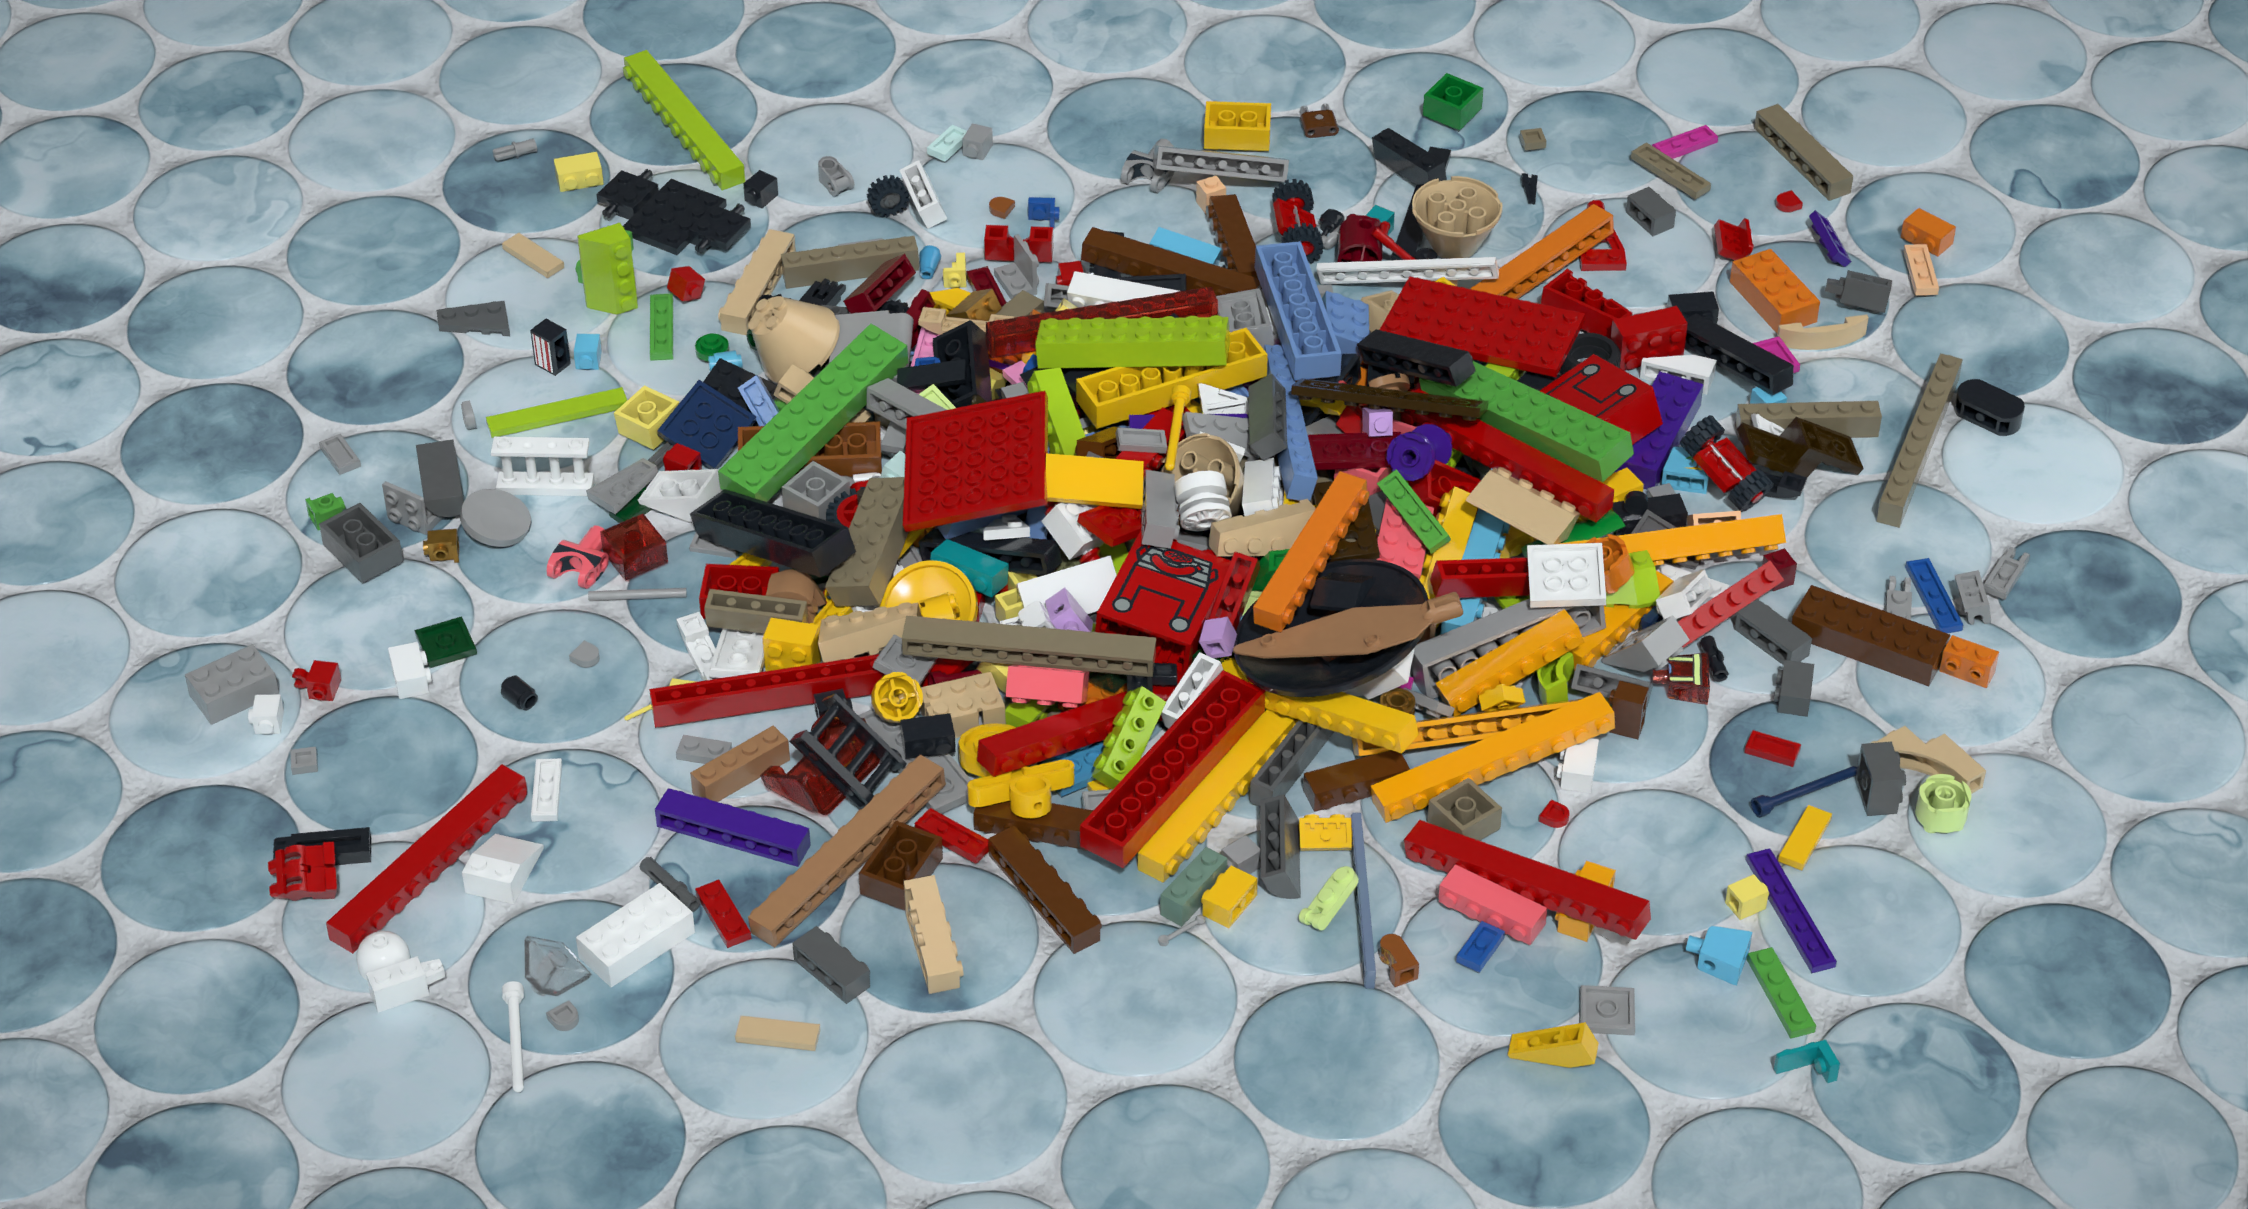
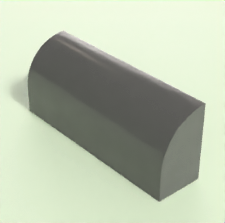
M454 440L416 445L425 506L430 512L438 516L452 517L460 515L464 501Z
M1283 794L1260 801L1261 879L1272 894L1281 898L1296 899L1301 898L1299 819Z

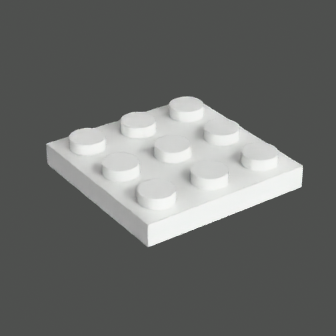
M1602 543L1527 545L1530 608L1606 605Z

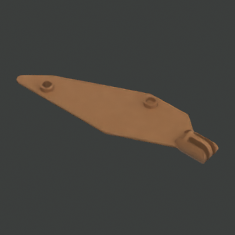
M1456 592L1432 598L1423 604L1356 607L1285 629L1282 632L1266 634L1260 638L1238 644L1233 648L1235 654L1258 658L1365 655L1416 639L1430 624H1438L1462 616L1463 608L1459 595Z

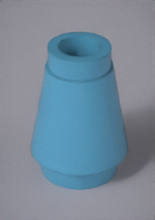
M932 245L923 247L919 253L920 276L923 279L933 278L942 257L940 250Z

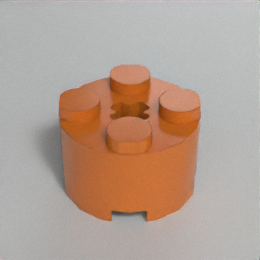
M1607 534L1608 538L1597 540L1596 537H1593L1586 543H1602L1606 593L1611 594L1617 592L1621 586L1627 583L1635 571L1625 542L1618 536Z

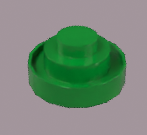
M706 334L695 343L697 357L707 362L708 356H713V353L729 351L728 340L719 334Z

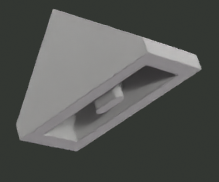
M1046 283L1044 307L1047 309H1057L1064 298L1068 300L1067 291L1069 286Z

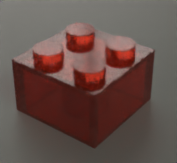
M644 514L600 531L602 550L608 554L609 561L625 581L668 563L666 541Z

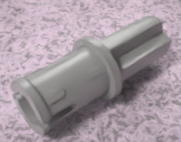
M534 138L517 143L513 141L511 145L494 149L493 157L497 161L511 157L518 159L519 156L537 152V145Z

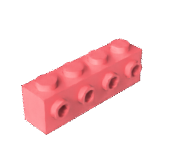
M1454 865L1439 885L1438 902L1467 915L1471 919H1476L1480 922L1484 921L1505 931V934L1512 936L1517 941L1531 945L1546 925L1547 907L1458 865Z

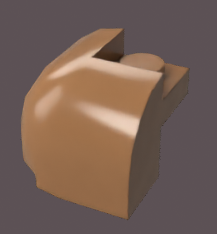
M787 569L772 574L769 579L766 596L807 601L808 623H814L818 606L825 605L826 598L809 574L796 569Z

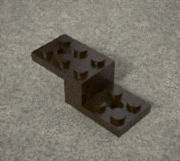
M1795 417L1780 436L1743 422L1737 428L1747 459L1752 464H1759L1769 468L1771 471L1781 473L1786 471L1808 478L1821 462L1859 475L1864 469L1850 436L1799 417Z
M1333 481L1316 483L1313 491L1316 508ZM1369 499L1365 505L1360 507L1356 520L1354 522L1351 521L1346 536L1339 540L1334 555L1329 556L1330 562L1348 559L1380 558ZM1354 537L1357 540L1355 542H1347L1345 539Z

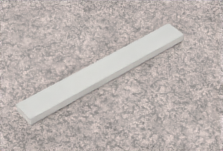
M1496 257L1317 263L1316 268L1320 284L1406 282L1409 276L1430 281H1436L1441 277H1445L1447 280L1499 278Z

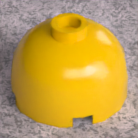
M892 672L883 676L874 685L871 693V704L875 713L882 720L889 723H900V720L913 718L923 703V692L919 683L903 672Z

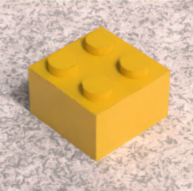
M770 618L762 638L765 671L821 663V653L818 646L819 625Z

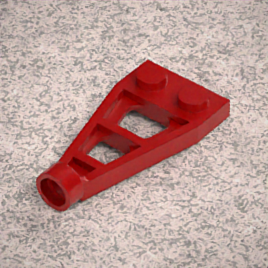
M1593 200L1587 204V208L1595 204L1605 210L1604 203L1600 200ZM1615 230L1614 233L1601 241L1608 242L1611 249L1590 248L1579 256L1581 271H1626L1625 249Z

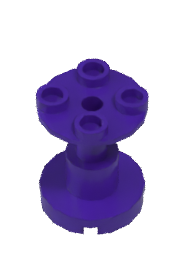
M1432 424L1420 425L1412 432L1400 434L1391 441L1387 449L1388 464H1391L1392 471L1397 469L1405 480L1414 481L1423 478L1431 472L1435 460L1444 464L1448 463L1452 455L1451 435L1437 425Z

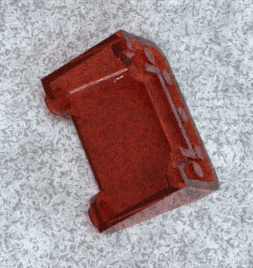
M823 714L813 723L811 730L823 717ZM835 717L818 738L819 742L826 749H829L847 726ZM853 734L837 754V760L844 767H847L864 743ZM873 752L869 754L854 773L855 778L860 783L880 762V759ZM803 757L787 774L782 767L774 765L768 767L760 775L768 790L816 815H828L846 798L806 757Z

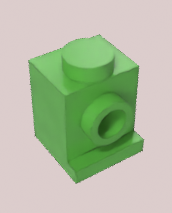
M333 493L311 500L310 497L305 499L308 517L317 530H320L319 524L346 509L343 499L341 497L336 498Z

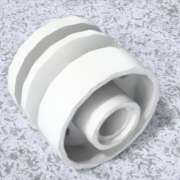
M1199 471L1185 475L1175 482V495L1180 505L1178 512L1183 528L1192 531L1210 530L1211 522H1219L1232 517L1229 508L1230 503L1226 497L1227 487L1223 474L1216 471Z

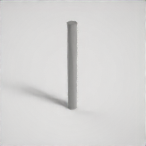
M687 588L588 591L589 601L687 597Z

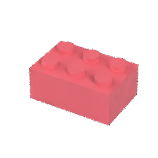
M1011 665L1008 666L1006 697H1012V702L1027 703L1030 702V699H1037V704L1052 705L1055 704V701H1060L1063 707L1077 708L1080 707V703L1087 702L1089 671Z

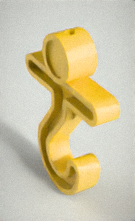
M998 723L983 724L970 728L963 733L958 741L960 765L968 773L982 777L970 780L967 784L968 804L970 806L983 807L1010 801L1011 811L1015 815L1023 818H1037L1050 812L1052 807L1051 791L1068 788L1075 783L1074 763L1065 759L1031 767L1025 766L993 777L977 761L978 740L1016 727Z

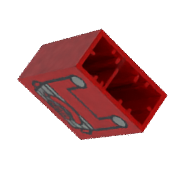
M1595 354L1540 390L1544 394L1630 432L1632 445L1663 424L1653 386Z
M1140 530L1097 611L1095 632L1156 638L1155 663L1177 664V674L1184 676L1193 663L1192 656L1202 647L1199 640L1205 620H1209L1231 560L1225 559L1223 556H1217L1213 550L1201 551L1181 544L1173 539L1171 549L1142 544Z

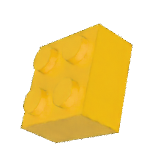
M1499 684L1495 689L1486 690L1484 694L1479 696L1482 711L1516 708L1525 704L1523 689L1515 686H1505V684Z

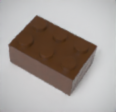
M895 821L859 872L860 894L905 911L904 881L932 875L943 859L942 837Z

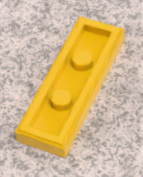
M1808 805L1782 849L1778 862L1803 870L1832 819V813Z

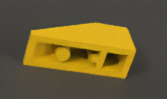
M1586 1022L1512 1034L1508 1056L1512 1059L1572 1068L1595 1064L1599 1043Z

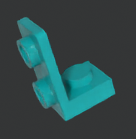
M1825 1039L1818 1042H1810L1794 1049H1785L1777 1053L1774 1071L1776 1074L1814 1064L1816 1071L1822 1074L1827 1083L1837 1081L1840 1062Z

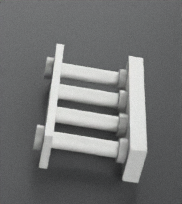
M494 437L491 456H501L503 472L499 471L496 490L505 491L512 495L587 496L586 490L594 486V473H584L582 458H587L589 438ZM511 457H525L527 472H513ZM535 457H549L551 472H537ZM558 457L573 458L574 473H561Z

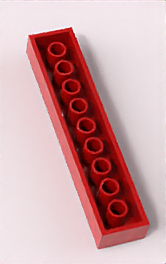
M1222 670L1081 823L1080 847L1124 868L1265 712V690Z

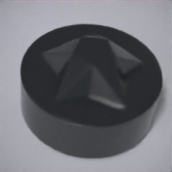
M1422 248L1415 253V259L1417 260L1437 259L1438 256L1430 248Z

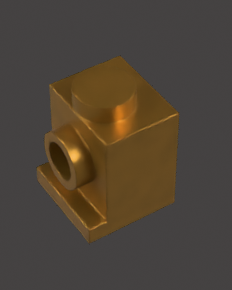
M457 529L427 531V541H423L424 555H429L430 561L454 560V563H459Z

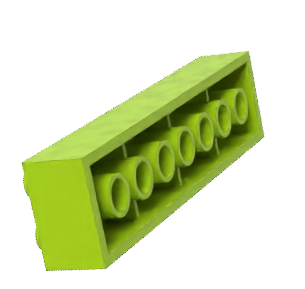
M1214 315L1211 317L1188 316L1186 318L1166 316L1163 318L1141 317L1137 319H1128L1126 317L1104 319L1097 317L1093 319L1071 318L1069 320H1057L1049 318L1041 320L1036 339L1038 368L1226 366L1230 347L1229 317Z

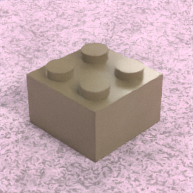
M1470 778L1463 780L1429 800L1428 822L1433 825L1479 841L1496 832L1501 827L1502 807Z

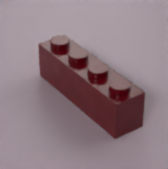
M904 253L884 262L843 302L851 314L875 312L916 271Z

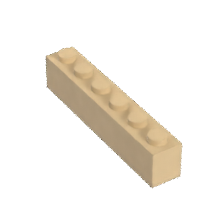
M769 229L765 237L761 238L757 251L753 252L750 263L744 267L743 275L740 279H737L733 292L728 294L726 304L719 310L718 319L721 321L722 331L741 335L747 334L748 325L754 312L757 310L756 304L761 295H771L782 276L781 254L796 252L794 234Z

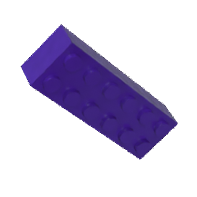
M1659 371L1652 386L1663 424L1632 445L1634 454L1615 472L1628 468L1644 484L1643 489L1647 490V488L1658 486L1663 477V469L1672 448L1679 447L1682 437L1685 436L1701 406L1704 384Z

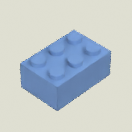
M1326 291L1322 301L1341 353H1356L1360 356L1361 364L1363 359L1357 344L1370 334L1369 304L1344 297L1339 293Z

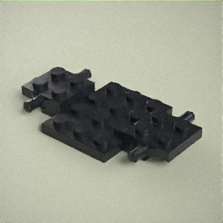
M645 169L639 176L621 170L596 194L597 201L608 206L602 211L604 217L610 218L615 212L617 216L628 219L623 228L632 232L633 239L674 255H678L689 243L696 245L695 250L698 253L700 252V254L705 249L709 250L712 246L727 250L751 226V219L740 215L745 210L742 204L738 203L732 210L724 209L727 206L726 199L674 179H670L659 190L657 183L648 180L653 176L652 171Z

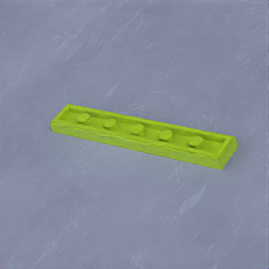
M623 387L488 416L486 417V423L491 438L616 411L627 401Z

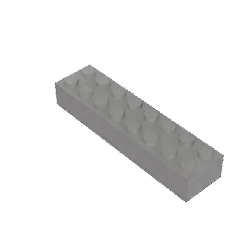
M1529 598L1417 644L1412 659L1414 682L1423 695L1433 699L1437 698L1440 694L1436 687V682L1564 609L1578 625L1582 637L1605 629L1604 605L1530 608Z

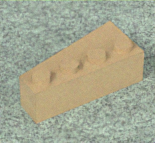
M1308 499L1300 500L1299 503L1280 505L1278 508L1268 511L1264 509L1255 511V514L1244 517L1239 515L1223 519L1219 522H1211L1209 547L1217 556H1233L1234 552L1247 556H1265L1269 551L1290 549L1316 508Z
M906 602L895 607H878L872 611H855L849 615H832L821 619L818 646L823 663L854 658V656L865 652L869 653V655L878 654L884 649L893 635L902 638L906 616H921L919 604Z
M935 875L904 881L906 919L928 993L932 994L960 988V977L964 976L961 960H956L958 956L955 941H951V927L949 921H946L943 902H941Z

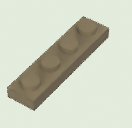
M1647 142L1631 151V159L1695 200L1711 189L1710 182Z

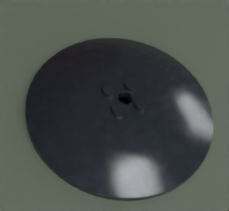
M1348 559L1329 562L1326 564L1322 573L1319 572L1316 577L1317 582L1318 578L1331 572L1375 576V583L1359 607L1417 605L1429 600L1423 584L1414 574L1401 566L1386 561ZM1314 585L1305 594L1302 606L1297 607L1292 622L1286 624L1283 630L1342 611L1312 609L1310 603L1315 589ZM1256 601L1250 606L1238 624L1234 647L1266 634L1278 632L1254 623L1253 606ZM1425 630L1416 639L1365 655L1258 658L1234 653V656L1242 674L1255 686L1265 691L1290 697L1324 696L1355 688L1386 673L1415 648Z

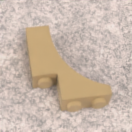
M1903 726L1896 731L1889 732L1887 736L1878 741L1871 742L1892 741L1895 752L1898 751L1900 755V768L1918 771L1930 776L1936 774L1952 775L1955 777L1954 780L1961 784L1962 781L1969 786L1971 794L1983 788L1986 770L1945 733L1937 738L1930 739L1925 744L1911 730Z

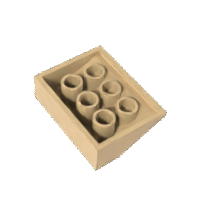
M1502 467L1490 470L1466 499L1472 505L1547 545L1559 544L1567 540L1580 515L1579 512L1575 511L1576 507L1566 501L1562 503L1554 499L1555 496L1545 490L1539 492L1532 488L1533 484L1522 478L1517 480L1511 477L1512 473Z

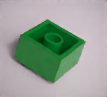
M1446 73L1424 94L1423 116L1460 131L1482 109L1484 88Z

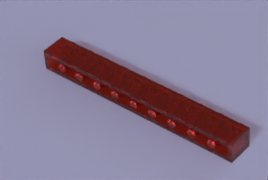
M1206 287L986 322V345L991 359L1036 352V339L1041 320L1049 318L1057 320H1069L1071 318L1093 319L1097 317L1104 319H1116L1118 317H1126L1128 319L1141 317L1163 318L1173 313L1179 318H1186L1188 316L1211 317L1218 314V300L1213 288Z

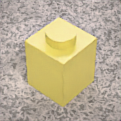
M1753 874L1728 885L1725 903L1738 919L1742 920L1766 909L1769 891L1767 886L1760 882Z

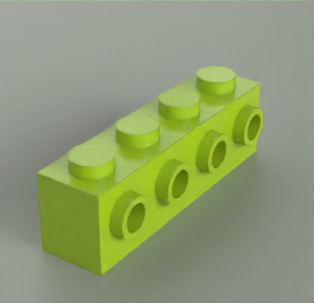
M1143 686L1133 691L1130 690L1123 699V704L1125 705L1122 711L1114 718L1113 724L1115 726L1103 742L1105 748L1093 764L1095 769L1092 777L1111 789H1114L1141 759L1166 704V701Z

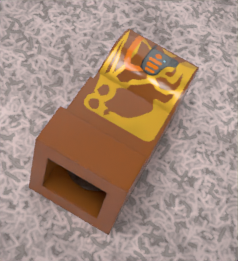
M1386 934L1380 940L1379 957L1390 968V982L1394 988L1417 980L1419 962L1403 939L1396 934Z

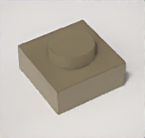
M1541 128L1520 130V140L1524 150L1546 148L1547 141Z

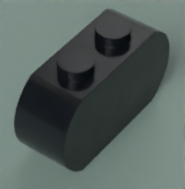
M1970 379L1959 385L1954 406L1958 417L1998 436H2009L2018 432L2021 428L2025 409L2021 398L1980 379Z

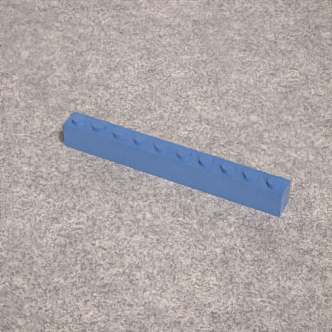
M1264 345L1263 349L1268 354L1267 376L1273 374L1286 389L1287 448L1277 453L1286 498L1293 500L1308 499L1310 501L1318 477L1298 395H1291V388L1295 381L1283 347L1280 345Z

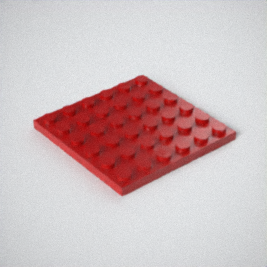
M1046 391L907 418L903 527L905 532L1047 505L1048 396Z

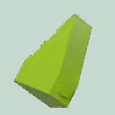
M1647 550L1629 553L1635 573L1617 592L1606 593V607H1614V604L1629 605V608L1633 609L1655 606L1657 603L1656 599L1660 596L1655 565Z

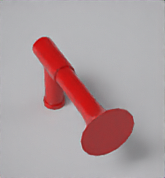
M1381 222L1380 228L1375 227L1371 232L1373 237L1402 260H1417L1388 236L1389 222Z

